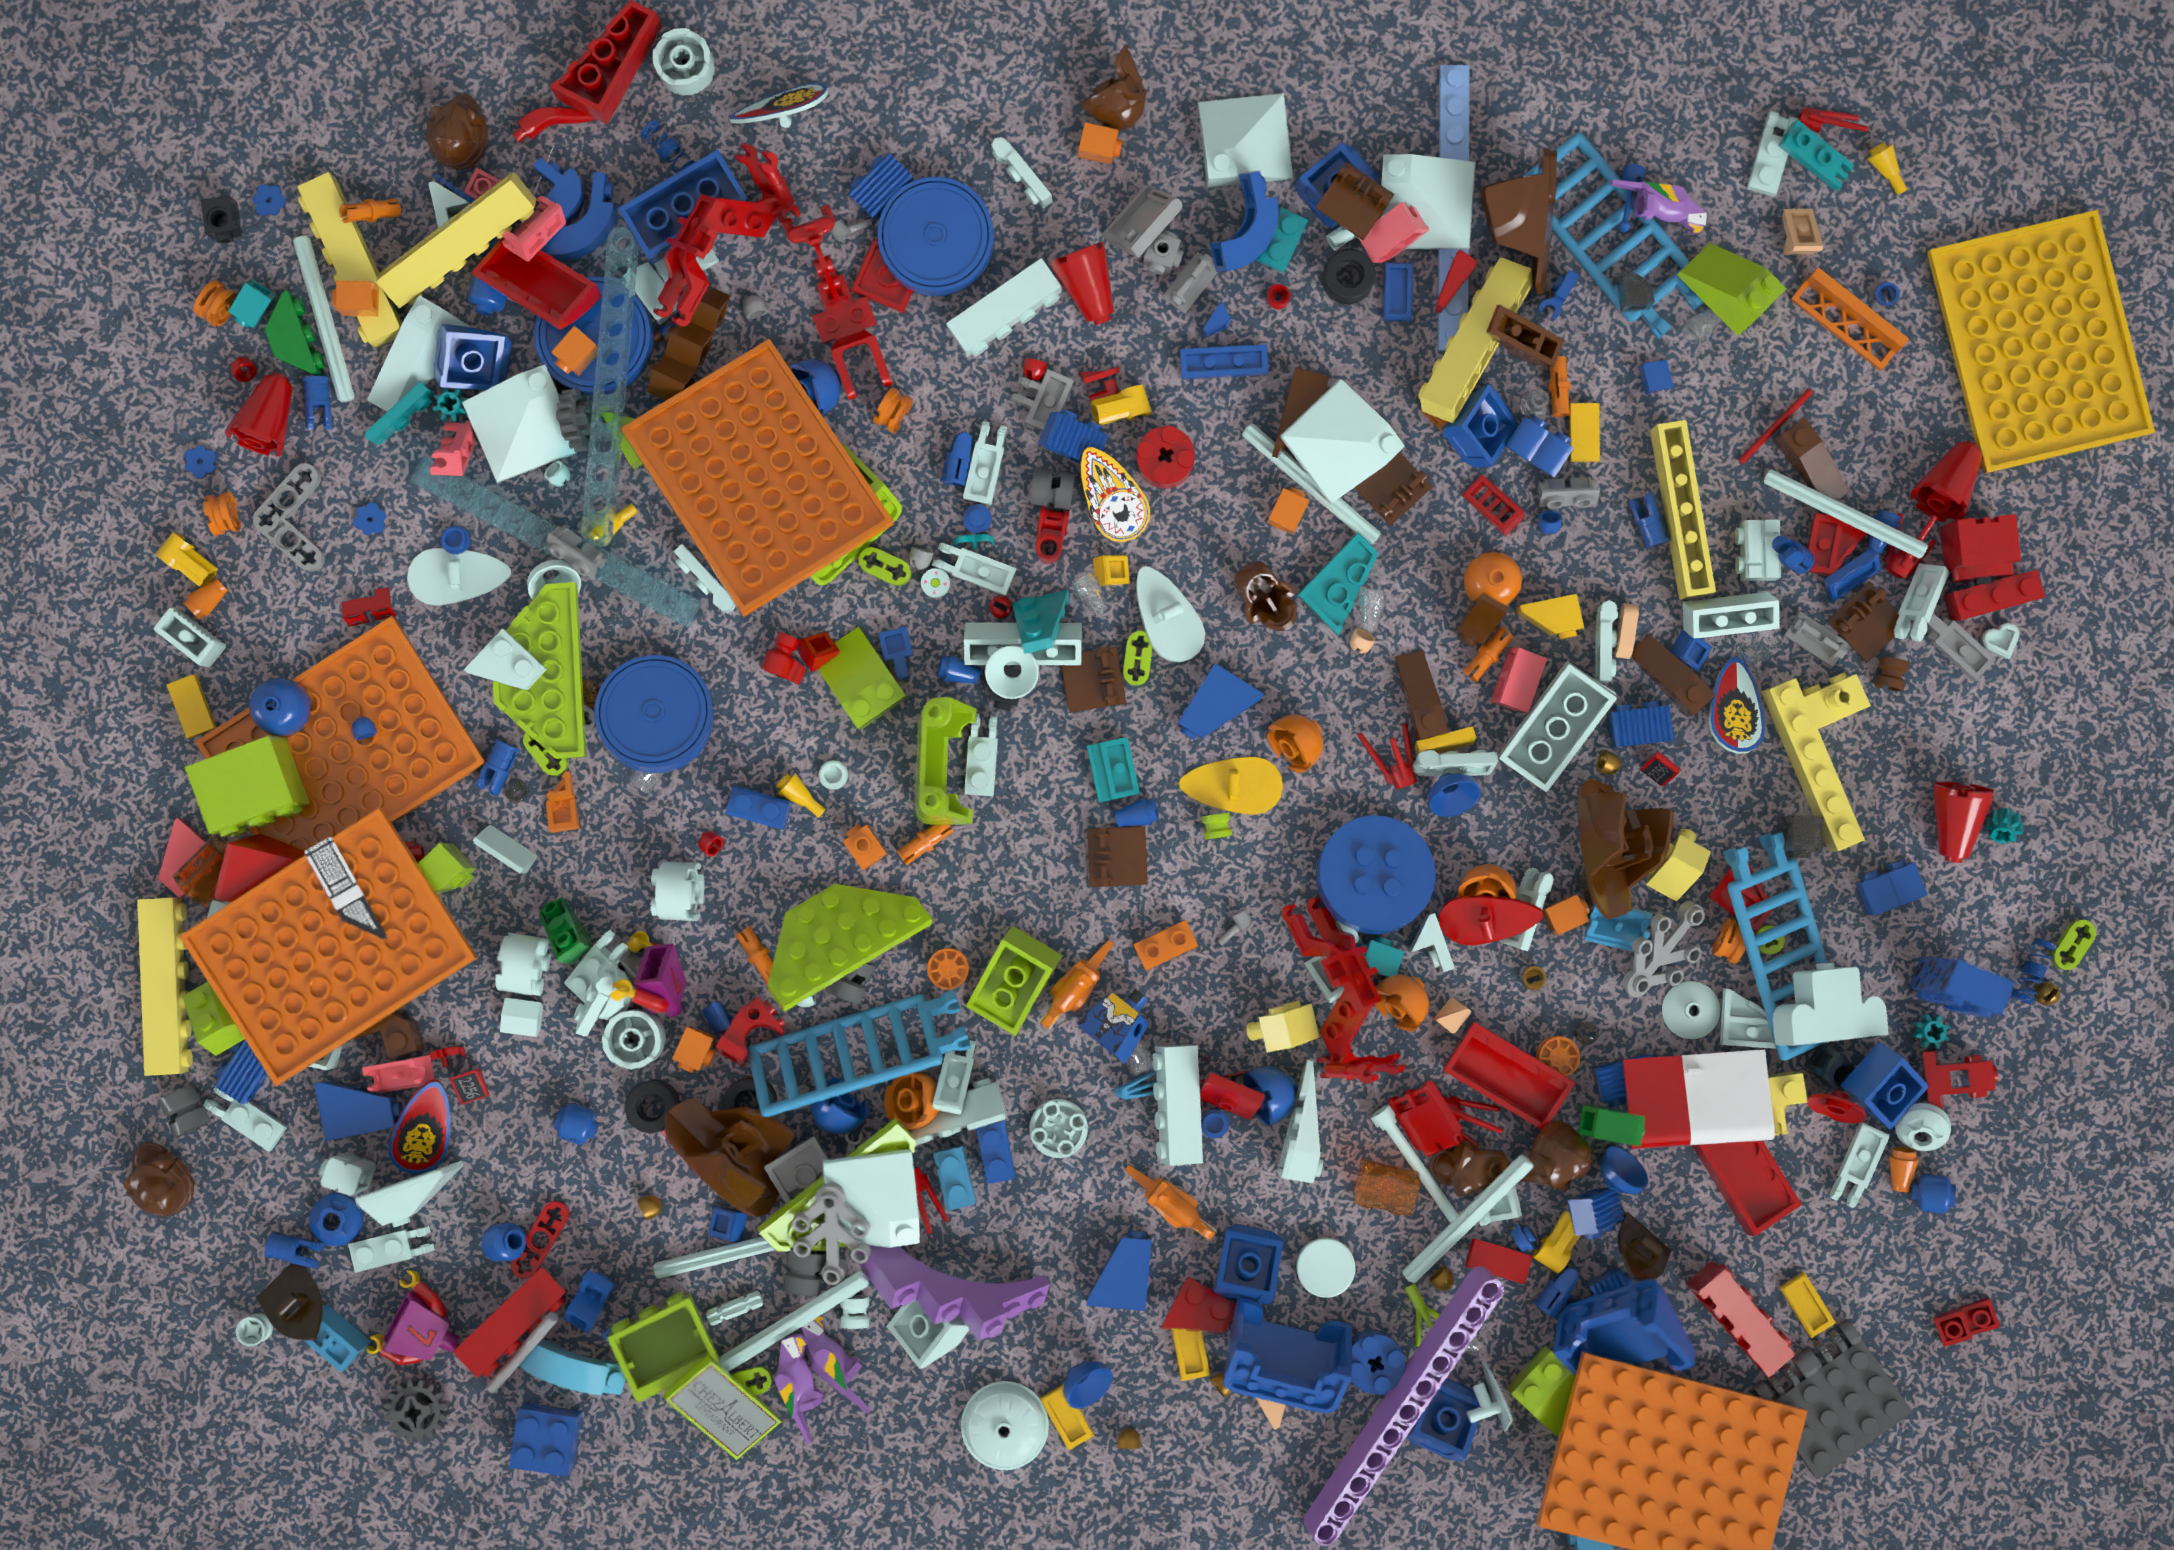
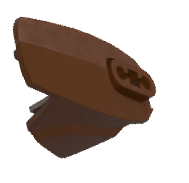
M1548 148L1540 149L1538 174L1492 183L1480 189L1493 242L1533 256L1532 286L1539 295H1544L1552 232V204H1555L1557 151Z
M1589 779L1579 785L1577 814L1581 851L1592 901L1606 919H1614L1632 911L1631 888L1663 864L1664 858L1669 851L1674 813L1673 810L1668 808L1625 810L1627 798L1625 793L1615 792L1611 786Z
M694 1098L685 1100L666 1112V1139L713 1191L729 1204L753 1218L770 1213L780 1193L764 1169V1166L775 1160L790 1144L795 1136V1132L772 1116L763 1117L760 1110L740 1107L711 1111Z

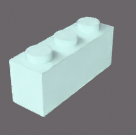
M1768 592L1683 602V630L1694 639L1780 629L1779 600Z

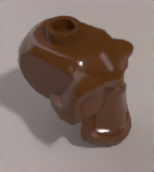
M1261 561L1251 562L1243 566L1234 576L1233 582L1245 604V617L1248 622L1254 624L1257 621H1261L1264 626L1277 631L1290 629L1294 625L1297 615L1296 602L1290 600L1296 593L1294 588L1285 581L1278 580L1270 568Z
M1463 1140L1460 1144L1455 1145L1454 1150L1450 1147L1434 1154L1429 1160L1428 1167L1429 1172L1437 1181L1445 1186L1453 1185L1457 1197H1464L1475 1190L1486 1189L1508 1167V1160L1506 1155L1500 1150L1477 1148L1469 1141Z

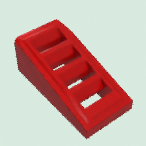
M1461 249L1454 256L1435 304L1434 311L1438 314L1442 313L1477 265V261Z
M1483 474L1462 494L1504 537L1525 518L1524 511ZM1485 486L1488 490L1477 501L1474 496ZM1494 494L1496 498L1485 508L1483 504ZM1503 503L1505 506L1494 516L1492 512ZM1511 511L1513 515L1503 524L1501 520Z

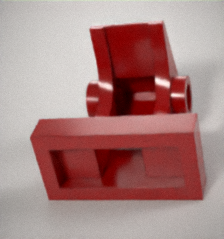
M757 997L740 1008L726 1033L716 1045L717 1052L743 1067L748 1059L745 1040L751 1030L757 1027H766L783 1036L784 1030L782 1027L785 1025V1022L781 1017L778 1020L773 1017L777 1012L768 1000L762 1002ZM752 1013L759 1014V1018L756 1020L750 1019L749 1016Z
M1925 1049L1922 1052L1926 1083L1929 1085L1927 1088L1929 1104L1943 1109V1095L1969 1093L1970 1098L1987 1097V1091L1996 1090L1995 1083L1998 1082L1997 1068L1991 1060L1983 1059V1055L1964 1056L1965 1062L1939 1063L1937 1049ZM1968 1069L1970 1085L1952 1086L1950 1071Z

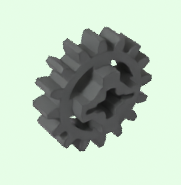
M579 388L562 391V395L558 396L560 403H557L559 410L556 412L561 435L565 441L569 440V448H574L576 453L593 450V446L597 444L595 438L598 437L596 431H598L599 427L593 411L594 406L590 400L586 401V394L584 392L581 393Z
M410 1378L407 1381V1386L401 1382L396 1386L397 1391L393 1390L388 1394L389 1398L393 1401H388L383 1406L390 1410V1413L383 1417L384 1420L392 1421V1424L387 1429L391 1431L396 1428L398 1430L396 1438L399 1439L406 1435V1440L409 1444L414 1441L415 1437H417L419 1444L426 1440V1435L430 1439L434 1438L437 1435L436 1430L441 1431L445 1427V1424L440 1420H446L450 1415L443 1411L450 1404L449 1401L441 1400V1397L446 1392L442 1390L437 1393L435 1391L437 1383L434 1382L427 1386L426 1378H422L418 1384H416L414 1378ZM422 1393L427 1395L431 1401L422 1396ZM406 1394L405 1405L398 1408L401 1398ZM415 1406L416 1409H421L422 1413L420 1415L417 1412L412 1413L411 1408ZM435 1413L432 1423L427 1427V1417Z

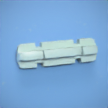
M754 1291L745 1298L742 1296L722 1304L720 1308L717 1306L709 1309L706 1312L707 1319L710 1325L714 1326L721 1323L723 1319L729 1320L744 1314L750 1308L754 1310L764 1304L763 1298L759 1291Z

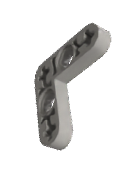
M303 463L296 466L253 515V523L265 537L300 568L314 572L321 569L324 565V553L288 520L321 482L319 470L310 464ZM303 471L307 473L312 471L310 477L313 480L310 483L304 481L299 486V488L304 490L301 494L297 489L290 486L292 482L299 485L303 480L301 476ZM292 491L295 496L293 504L287 507L283 506L280 502L282 493ZM273 503L278 509L284 511L282 515L276 512L271 517V520L274 522L271 526H262L264 523L262 516L264 514L270 516L275 511V509L270 507ZM289 531L294 532L297 537L296 543L292 547H285L282 543L283 535ZM302 547L311 554L316 552L314 556L316 563L305 564L307 558L298 550Z

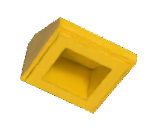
M1103 555L1093 558L1096 587L1130 584L1127 555Z

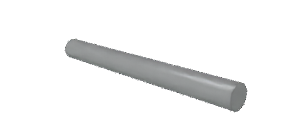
M548 1313L486 1385L490 1393L497 1392L559 1320L556 1313Z

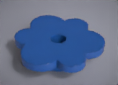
M262 184L257 188V194L253 196L252 201L256 204V211L259 215L267 216L270 213L276 216L279 214V208H283L286 205V197L280 194L281 189L278 186L270 187L267 184Z
M198 445L196 449H189L185 452L184 458L187 461L185 469L188 472H192L194 477L203 479L206 477L207 472L213 473L216 467L213 463L217 460V454L213 450H207L205 446Z
M370 502L366 507L361 506L357 508L356 513L358 516L353 520L355 528L362 530L367 536L373 532L381 533L384 531V520L387 515L384 511L380 510L377 503ZM370 517L373 518L372 522H369Z

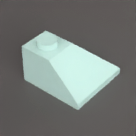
M916 1299L908 1305H902L887 1325V1328L919 1369H923L958 1346L969 1331V1328L959 1315L951 1321H943L934 1325Z

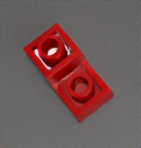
M1472 1238L1465 1267L1474 1269L1483 1266L1494 1276L1525 1285L1532 1256Z
M1989 1297L1933 1318L1944 1347L1973 1339L1972 1335L2000 1327Z

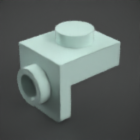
M1516 1187L1507 1192L1479 1220L1480 1226L1494 1221L1514 1219L1522 1216Z

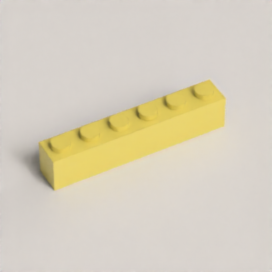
M513 171L379 272L376 283L399 309L406 303L409 306L413 305L419 295L423 296L422 291L428 287L431 289L436 288L444 281L446 273L450 270L453 272L460 270L467 263L466 258L473 253L476 256L480 255L489 247L490 244L488 242L496 236L498 239H501L503 237L502 234L505 231L510 232L512 229L510 225L518 219L521 222L528 219L535 212L533 209L536 203L535 196Z
M327 172L297 186L301 194L298 197V201L305 213L309 212L313 220L310 223L312 232L317 239L321 238L325 248L321 249L323 256L329 265L333 264L337 274L333 275L335 282L336 280L372 281L379 287L378 316H357L361 325L357 329L362 340L365 343L369 342L375 348L395 340L402 326V321L393 301L376 283L379 271L356 221L344 223L342 221L343 218H340V205L348 203L337 179L330 172Z
M1502 257L1499 258L1495 267L1491 266L1489 268L1483 288L1481 290L1478 289L1474 294L1471 309L1468 313L1465 312L1459 322V330L1455 336L1452 335L1449 338L1444 356L1435 362L1432 377L1428 383L1425 382L1419 391L1423 412L1454 424L1499 345L1486 332L1497 305H1502L1517 313L1533 285L1531 268Z
M1682 420L1657 424L1650 430L1667 532L1671 539L1669 543L1679 600L1708 596L1715 593L1716 589L1687 422Z
M1791 679L1761 691L1828 851H1840L1864 841V836L1797 679Z
M179 897L137 899L144 1076L189 1072V1067L193 1062L192 1051L188 1049L187 1037L191 1036L192 1027L190 1020H187L186 1007L182 996L189 993V991H185V979L189 976V965L187 961H184V950L187 948L179 937L185 933L183 932V921L187 916L186 905L182 903V898Z

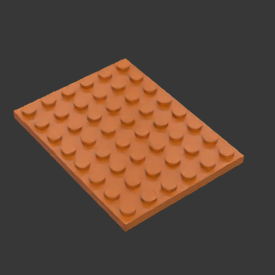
M770 339L620 428L743 617L894 525L893 519Z
M393 616L292 679L303 686L311 698L310 718L302 730L288 736H276L266 733L254 723L248 707L195 741L204 758L207 759L266 736L287 739L310 804L301 807L303 812L297 815L274 817L275 823L260 828L253 826L249 827L253 835L263 834L304 851L329 837L333 838L378 808L384 810L393 824L482 767L486 761ZM359 717H367L374 722L377 734L366 739L354 740L352 724Z
M382 808L376 809L332 839L383 928L387 939H382L342 921L306 855L179 936L275 1086L281 1085L478 958Z
M1582 1351L1536 1524L1539 1527L1630 1550H1771L1808 1411L1801 1407Z

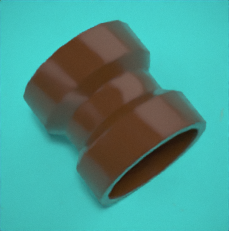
M1880 657L1878 665L1881 669L1880 675L1876 676L1874 686L1878 688L1888 686V690L1904 691L1905 681L1901 677L1904 676V673L1908 672L1910 662L1893 657Z

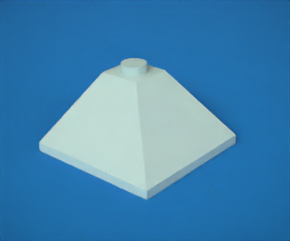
M1284 93L1198 102L1207 188L1239 185V174L1248 171L1260 170L1266 182L1293 179Z
M1414 154L1383 155L1381 185L1394 193V196L1382 212V216L1400 202H1405L1408 208L1413 205L1417 209L1425 225L1429 228L1428 232L1405 249H1470L1475 162Z
M546 365L517 374L462 402L497 483L576 453L574 448H569V440L565 441L561 435L560 424L556 419V412L559 410L557 403H560Z
M1339 379L1280 435V438L1329 503H1333L1384 467L1405 447L1391 426L1342 379Z
M911 1149L823 1161L824 1185L828 1183L840 1185L845 1192V1204L860 1218L866 1219L870 1224L867 1236L858 1239L861 1243L883 1247H897L919 1243V1214ZM838 1214V1221L850 1232L851 1224ZM856 1226L859 1230H864L862 1227Z
M462 1161L372 1191L356 1198L357 1205L382 1226L392 1223L394 1228L411 1222L409 1216L416 1214L463 1167Z

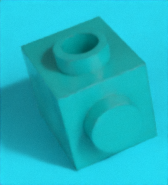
M250 279L244 284L228 312L234 315L233 319L240 325L255 328L264 318L277 294L254 279Z
M1377 936L1376 941L1368 939L1367 944L1362 943L1360 947L1366 946L1368 950L1364 953V956L1370 968L1376 967L1378 974L1387 977L1397 975L1404 951L1393 948L1394 942L1379 936Z

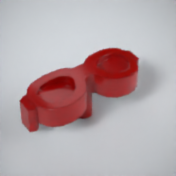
M453 1046L442 1048L426 1055H430L431 1061L441 1058L443 1068L449 1066L446 1056L461 1054L462 1057H466L464 1047Z

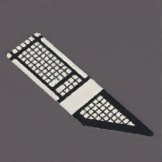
M329 837L307 849L304 853L342 921L382 939H387L383 928L333 839Z

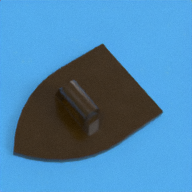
M1627 1211L1617 1236L1618 1249L1623 1264L1631 1279L1637 1281L1655 1280L1664 1273L1671 1249Z
M291 1263L256 1299L278 1332L295 1340H317L322 1322V1299L319 1288L306 1266Z

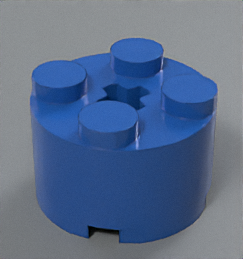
M1377 1329L1366 1330L1352 1337L1351 1378L1353 1384L1360 1390L1370 1394H1386L1395 1388L1405 1372L1406 1364L1403 1351L1395 1339L1388 1333ZM1378 1356L1380 1364H1374L1371 1367L1368 1362L1369 1358L1375 1359Z

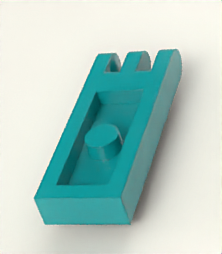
M1799 120L1792 122L1778 145L1836 191H1839L1842 187V183L1839 180L1845 181L1848 177L1844 170L1851 172L1854 167L1852 162Z
M421 381L417 383L366 431V439L375 445H381L395 431L400 432L405 429L411 421L409 418L416 411L422 412L431 404L432 400L430 398L434 393Z

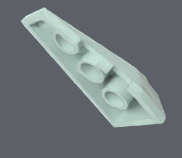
M419 295L402 323L367 400L388 412L417 383L421 381L426 385L432 379L434 380L438 330L441 324L470 326Z
M1305 1058L1296 1093L1295 1106L1291 1113L1277 1172L1284 1179L1313 1183L1315 1176L1320 1177L1323 1160L1319 1159L1320 1144L1314 1066L1312 1060Z
M990 1078L973 1082L974 1088L966 1092L961 1115L940 1111L938 1116L928 1126L910 1132L915 1139V1145L931 1141L936 1136L941 1138L962 1131L961 1129L965 1127L968 1130H972L1006 1119L1007 1111L998 1082H990Z

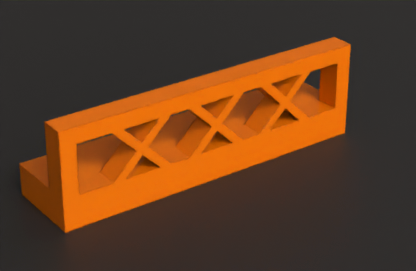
M1819 267L1807 277L1790 299L1879 371L1886 366L1893 355L1902 349L1909 340L1908 337ZM1808 286L1818 293L1819 304L1808 305L1800 298ZM1824 298L1830 303H1824ZM1836 307L1839 309L1842 322L1831 323L1827 320L1825 308ZM1820 308V313H1818L1815 309ZM1846 316H1848L1853 321H1847ZM1858 324L1862 327L1865 340L1854 341L1848 334L1847 325ZM1838 326H1842V327H1843V331H1841V330L1838 328ZM1869 334L1872 335L1875 339H1870ZM1881 342L1890 349L1884 356L1885 358L1879 361L1871 354L1870 343ZM1859 344H1865L1866 350Z

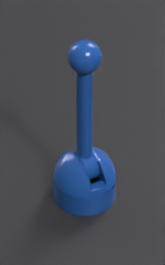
M1627 164L1623 167L1622 181L1643 182L1645 180L1646 169L1643 166ZM1628 190L1623 219L1618 225L1621 232H1627L1630 229L1628 219L1634 192L1632 190Z

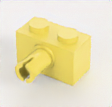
M1844 672L1829 678L1830 685L1820 688L1819 684L1802 690L1818 729L1871 706L1857 674L1847 677Z
M1681 829L1678 832V837L1672 844L1670 843L1669 851L1664 858L1663 864L1650 873L1646 883L1647 886L1676 902L1703 874L1711 851L1694 842L1697 838L1696 834L1689 829Z
M1300 1000L1268 1009V1015L1259 1017V1022L1248 1023L1246 1028L1248 1038L1251 1041L1264 1039L1266 1052L1293 1048L1320 1038L1312 1003L1300 1005Z
M1796 1071L1768 1075L1775 1128L1774 1136L1789 1134L1784 1108L1787 1105L1807 1103L1803 1073Z

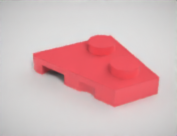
M176 818L158 879L176 896L183 898L217 861L221 854L181 818Z

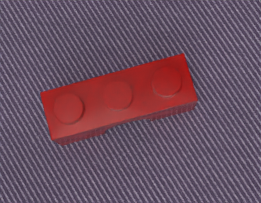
M2033 570L1996 580L1992 583L1943 595L1950 621L1958 622L2045 598L2038 570Z

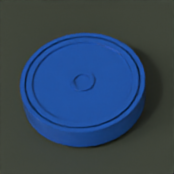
M926 177L912 181L900 188L888 200L879 219L877 236L884 264L901 285L915 293L935 297L958 293L977 281L991 260L994 247V231L989 211L982 199L971 188L959 181L945 177Z
M585 277L596 284L602 297L579 319L560 330L537 316L534 331L535 346L542 364L546 365L548 372L566 388H579L581 393L584 392L589 396L609 395L631 385L647 367L654 347L653 325L644 305L627 287L608 278ZM573 326L578 328L602 350L580 376L576 375L573 371L566 374L555 364L558 358L551 353Z
M641 656L620 665L604 681L595 702V724L605 747L617 761L639 772L664 773L688 764L704 749L714 726V706L705 682L692 667L668 656Z
M1380 815L1356 818L1341 826L1323 847L1316 868L1317 888L1326 909L1341 924L1366 934L1394 932L1412 922L1424 910L1431 899L1436 878L1434 860L1423 838L1402 821Z

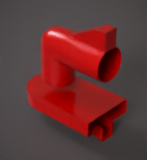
M1117 366L1103 371L1080 373L1084 379V384L1120 371ZM1116 380L1102 381L1105 390L1088 395L1090 402L1095 399L1119 394Z

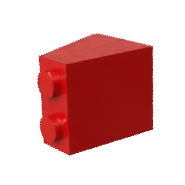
M263 834L228 842L214 898L232 903L305 856V851Z

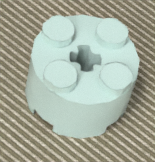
M687 28L673 29L664 33L661 36L662 39L657 43L656 49L653 50V64L662 83L670 91L680 95H693L704 90L713 80L715 72L714 59L705 39ZM687 59V63L682 65V60Z
M663 862L659 869H653L651 882L652 886H656L655 898L651 902L652 915L658 916L662 920L697 921L700 918V913L696 912L697 903L703 904L704 875L698 874L697 871L700 870L701 864Z
M508 933V936H504L497 960L501 961L500 971L502 975L496 974L497 990L540 996L544 986L542 972L549 970L551 954H547L549 940L515 933Z
M642 1009L620 1012L611 1018L602 1036L603 1050L609 1060L626 1069L641 1068L655 1061L664 1050L666 1041L665 1029L659 1018L653 1013ZM631 1031L640 1037V1041H637L639 1043L638 1046L636 1043L629 1042L628 1037L632 1036Z

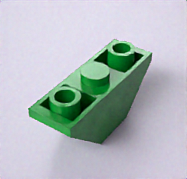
M288 290L282 292L265 328L274 357L312 376H324L322 368L326 367L325 361L320 351H315L312 341L316 340L314 331L310 324H305L302 316L306 313L305 306L300 297L296 298Z
M563 897L556 901L548 902L542 911L539 912L555 956L560 963L572 964L592 948L593 943L588 932ZM560 903L563 904V907H564L565 911H564L563 908L559 905Z
M1583 1104L1578 1134L1641 1147V1140L1645 1132V1117L1600 1105Z

